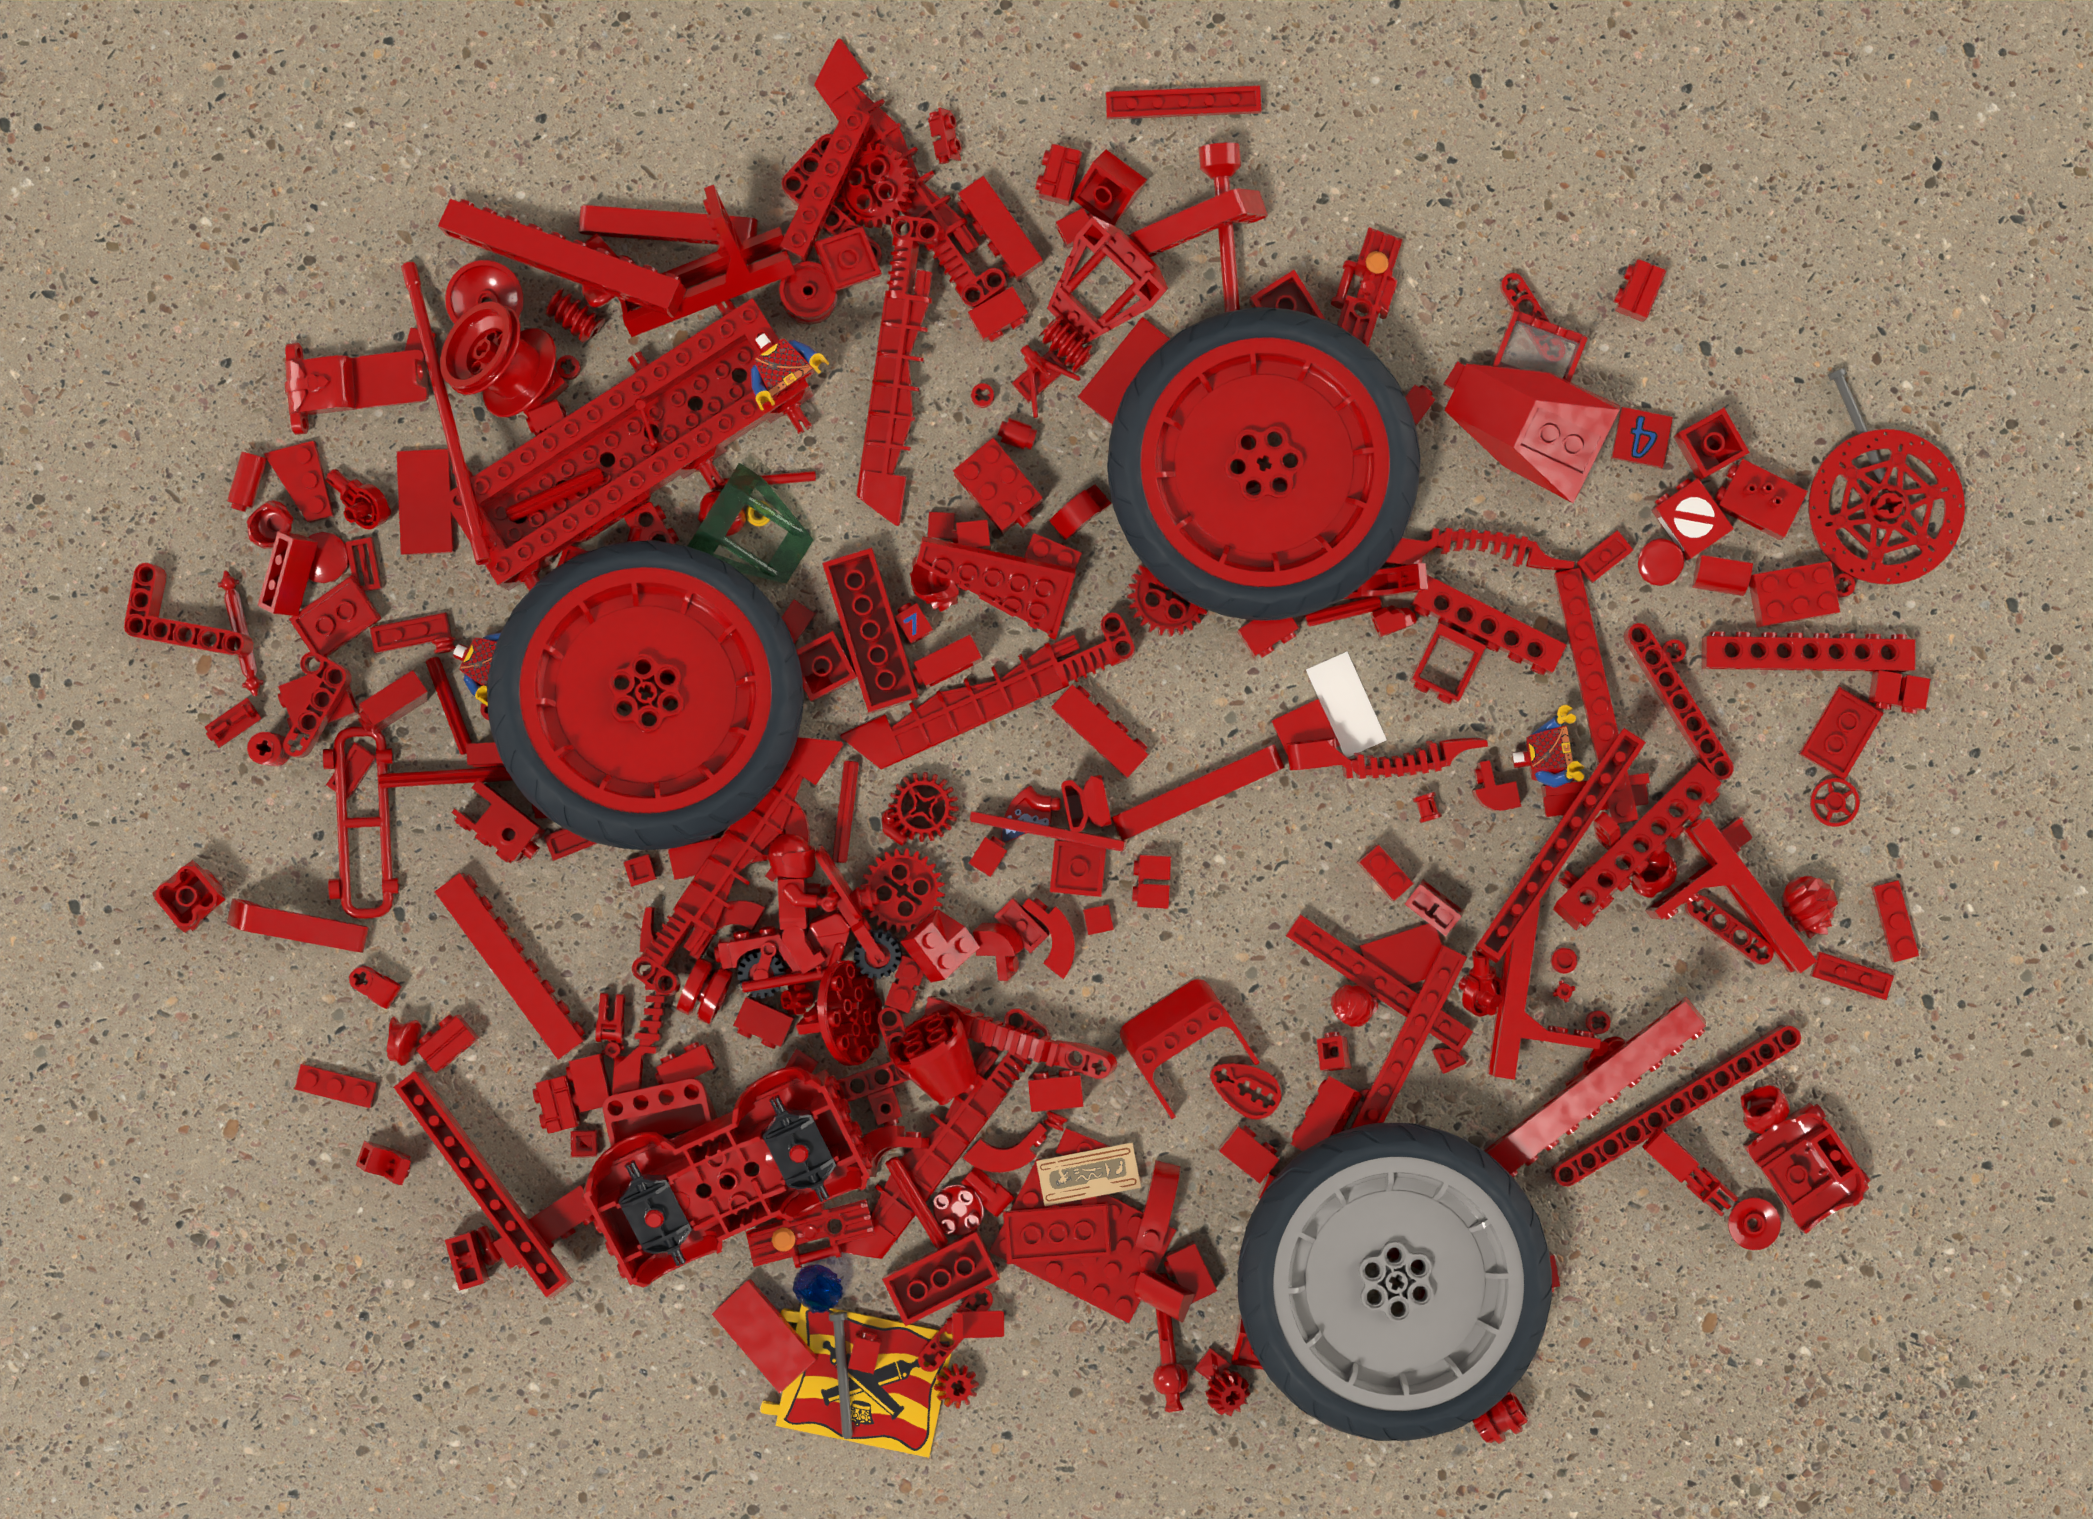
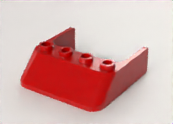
M1194 979L1126 1022L1120 1029L1122 1043L1171 1119H1174L1176 1116L1154 1083L1153 1073L1159 1065L1220 1027L1230 1028L1253 1064L1256 1066L1260 1063L1210 985L1202 979Z
M695 1078L613 1094L603 1103V1114L611 1146L637 1133L656 1132L660 1135L694 1129L717 1118L716 1110L703 1083ZM724 1175L720 1179H725L728 1175Z

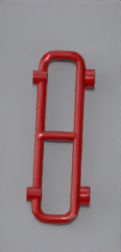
M362 726L344 728L335 737L334 748L323 749L324 770L335 769L340 878L329 879V899H341L342 909L350 917L368 919L382 917L390 911L393 906V894L399 893L398 878H393L389 788L379 787L378 782L379 816L347 817L344 751L346 739L369 736L375 740L377 778L380 774L388 773L387 764H393L392 748H387L383 733L380 731L373 735L371 730L366 732ZM380 827L383 903L376 908L359 909L354 907L351 902L348 828Z

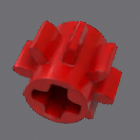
M806 984L788 985V990H784L781 994V1005L784 1009L788 1010L789 1015H804L806 1009L811 1008L813 1004V994L809 989H806Z

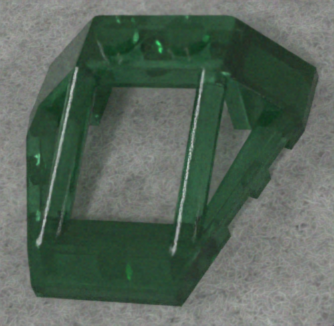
M738 463L687 546L708 553L730 564L741 573L787 584L812 544L813 538L760 475ZM754 488H756L778 512H776L760 500L753 497L751 493L754 490ZM745 504L788 531L769 563H766L725 536ZM721 545L752 566L714 554V552Z

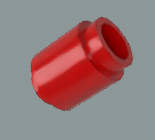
M1008 418L1007 422H1001L997 435L1002 437L1000 441L1002 443L1022 450L1024 448L1031 450L1037 430L1033 429L1032 425Z

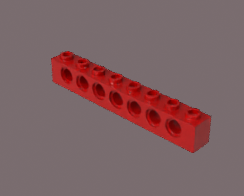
M1709 632V636L1702 638L1701 669L1864 672L1881 670L1887 672L1915 671V639H1907L1906 634H1893L1891 639H1881V634H1865V638H1855V634L1844 633L1839 634V638H1829V633H1814L1813 638H1803V633H1787V637H1777L1775 632H1763L1761 637H1751V632H1735V637L1725 636V632ZM1727 643L1735 647L1736 653L1733 658L1725 654L1724 648ZM1753 644L1759 645L1762 650L1759 658L1751 654L1750 649ZM1779 644L1787 648V656L1785 658H1781L1777 654L1776 650ZM1805 645H1809L1813 649V656L1810 659L1803 655V647ZM1831 645L1839 649L1837 659L1829 655ZM1858 645L1865 650V657L1863 659H1859L1855 655V648ZM1883 646H1887L1891 650V657L1888 660L1884 659L1881 655Z
M1698 762L1556 901L1553 910L1574 930L1577 931L1582 925L1586 928L1596 918L1594 913L1600 907L1604 910L1614 900L1612 895L1617 890L1623 892L1630 885L1632 880L1629 878L1634 873L1640 875L1649 866L1648 860L1653 855L1658 857L1667 848L1665 843L1671 837L1675 840L1685 830L1683 825L1688 820L1694 822L1703 811L1700 808L1706 803L1711 805L1719 797L1720 793L1718 790L1722 782ZM1687 792L1695 793L1699 799H1690L1687 796ZM1675 809L1680 812L1681 816L1674 817L1670 814L1669 810ZM1657 826L1661 828L1663 834H1655L1651 827ZM1634 844L1643 845L1646 851H1637L1634 848ZM1622 861L1626 863L1628 869L1622 870L1618 868L1616 862ZM1598 879H1606L1610 886H1601L1598 883ZM1580 897H1589L1593 904H1583Z

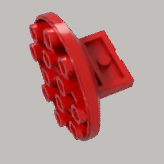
M850 960L834 962L827 968L820 982L818 1000L796 1024L799 1035L821 1032L825 1045L831 1055L845 1066L863 1064L870 1058L874 1049L879 1047V1024L877 1018L882 1010V1002L876 996L873 978H869L866 973L863 975L860 972L861 967L857 968L856 963Z

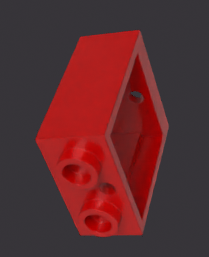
M1439 623L1436 625L1409 681L1415 683L1413 687L1427 694L1428 691L1438 694L1437 699L1448 705H1451L1452 702L1458 703L1486 645ZM1438 638L1473 654L1454 693L1420 677Z
M968 635L915 661L916 668L912 671L919 685L925 684L928 689L982 662L983 659L971 635Z

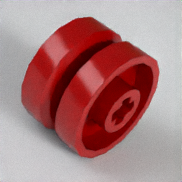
M810 261L796 263L793 265L796 273L782 278L779 291L783 308L789 317L798 323L807 325L821 323L829 318L835 310L838 300L837 291H832L821 264ZM810 290H813V293L809 296L804 294L809 293Z
M699 958L686 981L676 1010L690 1015L700 1002L697 1018L710 1025L726 999L734 972L722 969L721 967L716 970L712 979L709 980L713 965L711 962Z

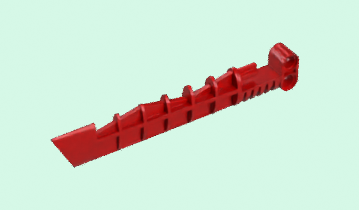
M837 39L814 84L815 88L838 121L846 105L871 117L872 124L861 145L862 147L867 149L868 143L875 146L877 143L883 144L885 147L888 145L893 147L894 151L901 152V158L909 161L905 167L911 168L913 171L908 177L915 179V182L909 184V188L915 190V192L907 195L912 203L905 202L903 206L907 212L902 213L904 216L931 219L943 226L945 231L943 241L938 245H925L929 252L933 251L935 253L933 256L934 260H940L938 266L946 269L944 274L951 276L949 282L956 283L955 290L966 306L974 309L1005 291L1008 287V280L1000 269L990 268L976 277L950 239L955 236L967 255L974 252L980 246L966 226L968 221L966 218L962 219L947 205L951 200L950 195L940 199L925 185L935 173L930 171L921 177L919 176L912 156L918 151L917 147L908 149L900 129L901 124L896 123L879 108L885 101L881 99L874 103L858 88L868 77L843 40ZM882 164V165L880 166V169H879L880 174H881V173L883 172V170H884V164ZM892 188L888 190L890 196L892 194ZM930 226L926 230L927 239L935 234L934 226ZM998 275L1002 278L1001 284L998 287L989 286L991 277ZM974 290L979 291V300L969 302V293Z
M898 216L891 224V232L893 234L892 245L895 248L890 254L893 256V261L889 262V265H892V269L888 271V275H891L890 281L886 282L889 285V290L885 291L856 492V496L895 526L900 525L906 476L893 474L902 450L910 451L911 447L904 446L911 424L915 421V417H913L912 391L919 392L918 387L911 386L910 361L923 362L924 359L910 355L918 333L928 331V328L921 327L928 306L932 303V298H929L932 272L917 270L914 295H912L919 245H938L945 236L944 228L939 223L931 219L910 216ZM905 223H909L910 231L908 234L902 235L901 227ZM934 226L935 234L927 239L926 230L928 227Z
M1107 613L1103 616L1100 624L1106 641L1058 662V658L1080 649L1074 635L1051 645L1048 641L1044 643L1045 646L1026 660H1024L1022 654H1019L1018 657L1021 664L1001 679L995 667L992 666L991 670L996 681L970 686L968 679L965 678L963 680L966 687L944 692L936 691V695L917 709H915L913 702L909 703L912 712L892 727L886 715H882L842 733L840 737L882 770L1070 686V681L1075 680L1077 683L1079 682V677L1084 676L1086 679L1087 674L1091 672L1095 675V670L1099 668L1104 671V666L1108 664L1113 667L1122 662L1129 661L1135 654L1134 643L1122 617L1117 613ZM1110 619H1116L1120 623V627L1116 632H1109L1105 628L1107 621ZM1123 642L1131 647L1130 652L1125 656H1121L1116 652L1117 645Z
M797 738L793 753L776 784L750 813L727 828L673 907L675 911L673 915L667 916L669 919L667 924L661 925L663 927L661 933L656 932L658 937L655 941H650L652 943L650 949L645 948L641 956L633 962L632 973L637 979L665 996H673L679 991L681 987L680 979L676 974L665 968L694 924H697V926L683 946L694 955L698 953L710 934L715 935L717 932L715 928L724 906L729 910L733 908L726 901L735 878L749 885L750 882L740 876L739 873L757 856L766 860L767 857L761 852L779 835H783V828L792 806L797 810L801 808L794 801L803 778L817 785L842 748V742ZM649 962L651 964V972L647 976H642L640 967L643 963ZM665 977H671L673 986L670 990L664 991L661 987V982Z
M1021 1008L1008 1011L1004 1017L1005 1026L1012 1025L1010 1022L1011 1015L1019 1013L1023 1016L1024 1022L1021 1027H1015L1014 1030L1022 1028L1027 1030L1026 1034H1029L1034 1029H1040L1043 1031L1044 1036H1050V1032L1045 1025ZM986 1047L974 1063L977 1071V1076L974 1080L975 1088L968 1093H961L953 1097L954 1100L944 1120L934 1113L929 1115L940 1125L926 1137L929 1138V1149L913 1148L900 1159L924 1202L928 1200L1008 1095L1006 1092L1007 1088L1014 1087L1012 1084L1014 1079H1020L1018 1077L1020 1071L1023 1073L1026 1071L1023 1067L1026 1064L1031 1065L1030 1058L1025 1059L1019 1054L1012 1055L1008 1052L989 1078H986L984 1075L999 1057L995 1051ZM891 1174L884 1188L878 1184L875 1186L881 1192V1196L871 1215L875 1235L840 1244L843 1253L883 1259L916 1214Z

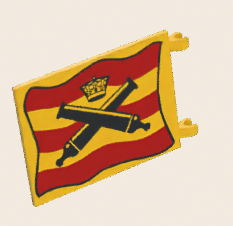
M806 1302L801 1303L800 1312L783 1308L780 1314L787 1322L797 1323L796 1332L816 1354L818 1359L783 1391L780 1404L764 1400L761 1403L760 1412L768 1415H777L775 1426L929 1458L941 1401L936 1397L940 1391L934 1389V1385L941 1382L935 1377L937 1374L945 1375L942 1368L944 1366L948 1368L951 1354L937 1370L927 1372L919 1366L918 1355L938 1330L912 1324L905 1327L903 1322L845 1311L847 1312V1320H844L853 1435L851 1439H844L841 1425L833 1321H829V1313L845 1310ZM862 1331L875 1333L877 1338L881 1339L874 1374L848 1368L855 1335H861ZM942 1333L939 1337L940 1344L944 1347L951 1346L954 1343L952 1334ZM935 1342L930 1346L935 1348L934 1352L931 1355L926 1353L923 1355L925 1359L923 1364L925 1366L929 1364L934 1366L936 1364L935 1356L938 1353L944 1356L946 1353L940 1350Z

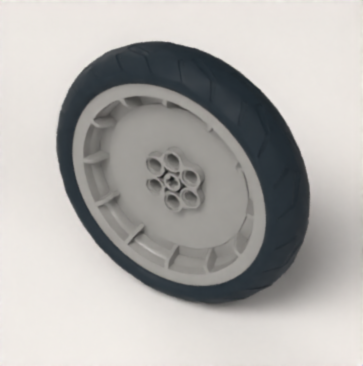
M1374 1123L1348 1129L1323 1139L1297 1155L1275 1177L1260 1198L1246 1226L1239 1255V1309L1252 1350L1270 1380L1299 1409L1323 1424L1347 1434L1377 1441H1409L1443 1434L1465 1426L1500 1402L1521 1379L1533 1360L1545 1332L1552 1299V1270L1543 1228L1536 1211L1519 1184L1492 1156L1465 1139L1443 1130L1413 1123ZM1396 1247L1399 1250V1257L1391 1262L1387 1259V1252L1390 1248ZM1416 1259H1420L1423 1263V1268L1419 1273L1411 1271V1263ZM1374 1262L1377 1265L1376 1274L1370 1277L1366 1276V1265ZM1396 1274H1398L1397 1279L1401 1282L1399 1286L1394 1285L1391 1288L1392 1283L1389 1282L1391 1276L1396 1277ZM1417 1286H1423L1425 1289L1424 1297L1420 1300H1415L1412 1295L1413 1290ZM1372 1289H1376L1379 1292V1299L1375 1303L1367 1301V1293ZM1396 1301H1401L1403 1304L1402 1312L1398 1315H1393L1390 1310L1391 1305Z

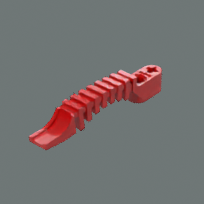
M1432 528L1429 541L1401 538L1384 563L1393 566L1422 563L1423 556L1434 548H1441L1440 554L1447 555L1450 552L1451 542L1454 543L1453 551L1460 552L1463 549L1464 541H1467L1466 550L1470 551L1476 547V542H1480L1478 551L1485 552L1486 549L1488 550V544L1492 543L1490 554L1497 555V552L1500 553L1501 545H1504L1501 559L1508 560L1509 557L1511 558L1513 547H1517L1512 565L1515 567L1522 565L1526 549L1529 550L1526 567L1543 570H1571L1574 568L1575 562L1549 557L1539 548L1537 542L1530 541L1525 536L1515 538L1516 535L1514 534L1503 536L1501 532H1496L1493 535L1490 534L1491 531L1486 530L1478 533V530L1474 529L1465 532L1466 529L1460 528L1457 531H1452L1453 528H1445L1443 533L1439 535V529Z
M1336 738L1287 743L1289 770H1305L1342 765L1343 776L1347 779L1353 778V772L1356 773V777L1359 779H1365L1366 775H1369L1371 778H1379V775L1388 778L1392 777L1391 774L1401 777L1404 776V773L1411 776L1417 775L1418 771L1422 774L1429 773V770L1435 772L1442 771L1441 768L1450 766L1454 758L1461 752L1468 749L1488 747V741L1483 738H1456L1439 741L1442 757L1439 758L1437 745L1431 740L1426 742L1428 761L1425 750L1415 748L1416 763L1414 755L1403 753L1405 764H1402V758H1399L1398 755L1391 756L1392 765H1390V760L1383 756L1379 757L1380 766L1377 764V757L1374 758L1373 755L1366 756L1367 764H1365L1364 754L1361 755L1360 752L1354 753V758L1348 759L1337 750Z
M655 907L645 908L640 935V952H643L645 948L650 949L652 946L650 941L656 940L654 933ZM645 962V963H643L642 965H651V964H650L649 962ZM651 970L642 971V976H647ZM665 978L661 982V987L664 991L668 989V983H665ZM645 984V990H653ZM658 992L655 995L646 996L645 1002L655 1003L654 1008H644V1015H653L652 1020H640V1027H648V1032L635 1033L634 1039H640L639 1047L628 1056L615 1057L612 1095L642 1088L644 1055L646 1053L656 1054L659 1051V1046L651 1045L662 1038V1033H659V1030L664 1024V1020H661V1017L665 1015L666 1008H663V1003L667 1002V996Z
M932 996L927 998L926 1009L922 1017L934 1012H939L941 1016L954 1011L963 1023L967 1039L972 1038L974 1042H983L988 1047L995 1046L997 1050H1007L1012 1055L1019 1054L1022 1058H1031L1037 1063L1046 1062V1065L1050 1067L1054 1065L1061 1066L1096 1079L1109 1076L1117 1068L1116 1057L1108 1051L1083 1043L1051 1040L1052 1037L1047 1035L1038 1038V1033L1031 1032L1026 1034L1027 1030L1022 1028L1014 1030L1015 1026H1003L1004 1022L1002 1021L992 1022L994 1018L989 1016L983 1017L985 1013L975 1012L970 1014L972 1009ZM1074 1051L1082 1054V1063L1074 1059ZM1101 1060L1103 1061V1066L1107 1067L1105 1070H1102V1065L1099 1064Z

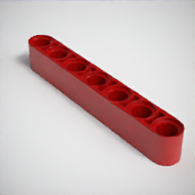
M592 205L580 207L578 231L580 234L594 236L597 233L603 237L719 245L716 236L718 234L716 230L713 231L707 219L708 214ZM729 216L741 242L757 236V219Z
M1643 623L1629 626L1624 632L1626 645L1697 760L1718 780L1729 778L1734 771L1731 759L1650 628ZM1634 629H1639L1643 633V640L1641 642H1635L1632 639V631ZM1648 651L1654 652L1657 656V661L1654 665L1649 664L1645 659ZM1666 673L1669 675L1671 680L1668 687L1660 684V674ZM1676 695L1681 696L1684 700V706L1681 709H1677L1673 705V698ZM1690 717L1697 720L1698 727L1695 731L1687 728V720ZM1704 739L1708 740L1712 746L1708 754L1704 753L1700 748V744ZM1718 761L1722 762L1725 766V772L1722 776L1717 775L1714 771V765Z
M1275 744L1115 815L1111 819L1120 839L1126 840L1285 768Z

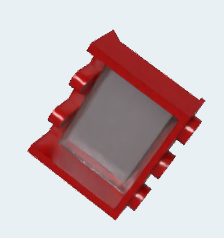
M1513 309L1491 366L1549 372L1571 382L1588 337Z

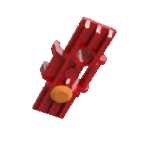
M1370 227L1367 230L1357 263L1350 260L1344 261L1342 267L1344 272L1336 296L1331 300V305L1341 310L1337 325L1359 339L1367 347L1369 346L1379 313L1381 319L1387 318L1389 306L1398 281L1392 276L1393 268L1403 240ZM1353 274L1360 277L1361 283L1356 298L1347 295ZM1354 310H1357L1364 314L1367 313V315L1363 317L1359 316L1355 313Z
M867 1199L825 1210V1204L821 1203L792 1221L784 1220L745 1231L753 1266L757 1267L792 1257L795 1268L798 1269L802 1268L803 1264L833 1256H836V1258L842 1257L840 1244L875 1235ZM833 1219H839L842 1223V1230L838 1234H833L830 1229V1221ZM829 1238L830 1247L803 1254L799 1253L798 1246L810 1241Z

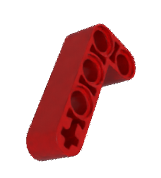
M315 652L304 654L300 661V667L305 674L318 680L283 743L285 752L290 756L298 758L306 757L311 753L352 680L351 673L347 668ZM317 657L320 661V666L316 671H311L309 663L313 658ZM340 670L343 674L342 681L334 684L332 675L335 671ZM327 693L330 698L329 704L321 707L319 697ZM314 716L316 718V726L309 730L306 727V720L308 717ZM299 732L310 734L309 738L303 737L304 735L299 734ZM295 741H299L300 745L303 746L301 750H296V746L293 745Z

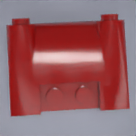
M1810 1102L1790 1114L1784 1122L1765 1130L1764 1134H1759L1742 1145L1784 1203L1787 1212L1795 1224L1805 1234L1834 1212L1845 1207H1855L1863 1200L1864 1193L1869 1189L1868 1183L1870 1182L1867 1174L1859 1168L1832 1126L1824 1119L1826 1115L1818 1104L1813 1106Z

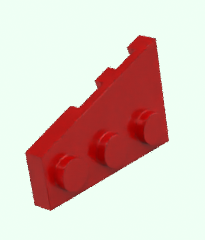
M315 441L263 453L307 522L311 523L334 517Z

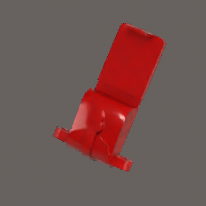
M289 343L285 347V394L288 396L291 429L295 435L307 434L309 429L308 415L419 403L429 399L427 363L424 352L421 350L374 354L354 358L335 355L304 359L300 343Z

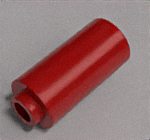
M241 452L227 502L232 503L230 508L246 512L247 508H253L266 464V458Z

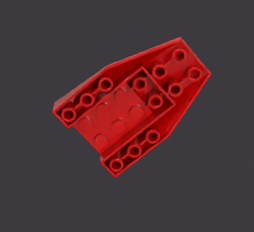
M1466 363L1444 411L1503 467L1574 504L1619 413L1620 405L1549 372Z

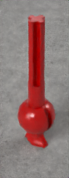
M1160 1274L1161 1276L1167 1278V1274ZM1156 1309L1161 1365L1157 1366L1153 1373V1383L1159 1393L1165 1394L1167 1401L1165 1406L1166 1412L1182 1411L1184 1408L1180 1402V1393L1186 1390L1189 1376L1184 1365L1177 1363L1172 1317Z

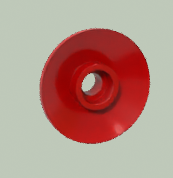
M1747 1198L1738 1202L1731 1210L1728 1218V1230L1732 1239L1739 1246L1748 1250L1767 1248L1777 1239L1781 1228L1780 1216L1776 1208L1761 1198ZM1751 1218H1755L1757 1222L1753 1228L1748 1226V1221Z

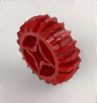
M923 772V780H919L918 774L913 773L914 782L910 783V780L904 777L903 780L907 786L903 788L900 784H897L895 787L901 793L899 795L891 793L890 796L897 799V803H889L888 807L896 808L897 812H892L889 816L891 818L898 816L899 820L893 824L895 828L901 824L904 825L900 834L904 835L908 830L912 831L909 836L910 840H914L917 833L920 834V842H924V834H928L930 841H934V832L937 831L938 835L943 837L944 833L941 830L943 826L947 830L952 829L946 823L948 819L951 821L957 820L955 816L950 815V812L959 811V807L951 806V802L957 801L958 797L953 796L949 798L948 794L953 792L954 788L949 787L944 790L943 787L946 785L947 780L943 779L940 784H937V774H934L930 781L928 780L927 772ZM922 785L931 786L937 789L939 793L930 798H924L916 787ZM910 792L914 799V807L903 815V800L906 794ZM916 795L925 803L935 799L931 803L930 811L928 812L931 819L923 811L912 815V813L917 811V807H919ZM944 799L945 813L938 823L933 814V808ZM918 816H923L930 823L931 828H915L908 822Z

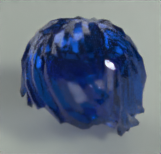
M816 1264L802 1267L796 1273L793 1281L792 1290L798 1301L812 1313L828 1312L829 1309L838 1305V1301L842 1299L843 1286L840 1284L841 1280L837 1278V1274L822 1265Z

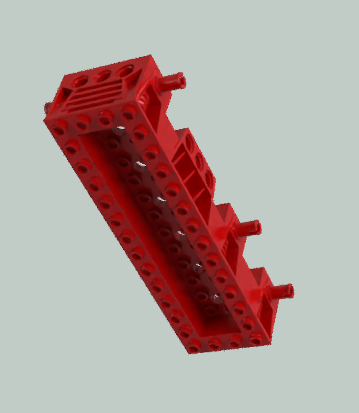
M753 298L738 308L735 307L731 299L724 301L727 308L724 307L722 302L716 304L715 306L721 312L722 318L650 364L643 356L642 351L636 352L635 355L640 362L639 364L633 356L627 359L636 373L475 476L466 463L483 534L487 540L491 556V562L485 566L497 585L510 591L519 584H525L530 591L540 581L538 577L539 572L552 564L550 558L575 542L589 541L622 520L627 514L648 503L653 492L678 476L685 479L694 472H700L710 490L718 488L712 478H715L719 486L725 480L722 479L713 465L714 460L727 452L724 448L725 446L767 419L771 424L782 416H788L798 434L805 432L800 422L803 423L807 430L812 427V424L800 408L803 402L814 396L806 380L774 401L775 405L772 406L770 401L765 402L762 405L764 410H761L756 402V396L751 384V369L755 365L753 359L761 352L754 343V340L764 333L769 335L774 344L779 341V338ZM738 369H743L747 372V378L742 383H737L733 380V373ZM694 397H699L703 400V406L698 411H693L689 408V402ZM638 398H642L646 403L644 409L650 426L655 425L659 429V434L656 437L659 445L656 448L649 446L650 439L645 436L646 428L641 413L634 404ZM607 453H611L615 457V463L611 467H604L601 464L602 456ZM596 467L601 469L604 481L527 515L524 523L517 524L509 520L506 508ZM457 486L443 495L442 499L471 543Z

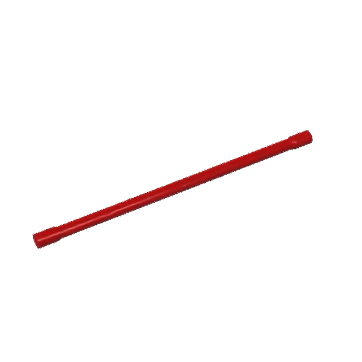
M406 262L401 266V270L409 292L464 509L474 559L477 565H486L491 562V556L487 540L483 534L445 380L441 373L440 361L421 290L417 265L415 262Z

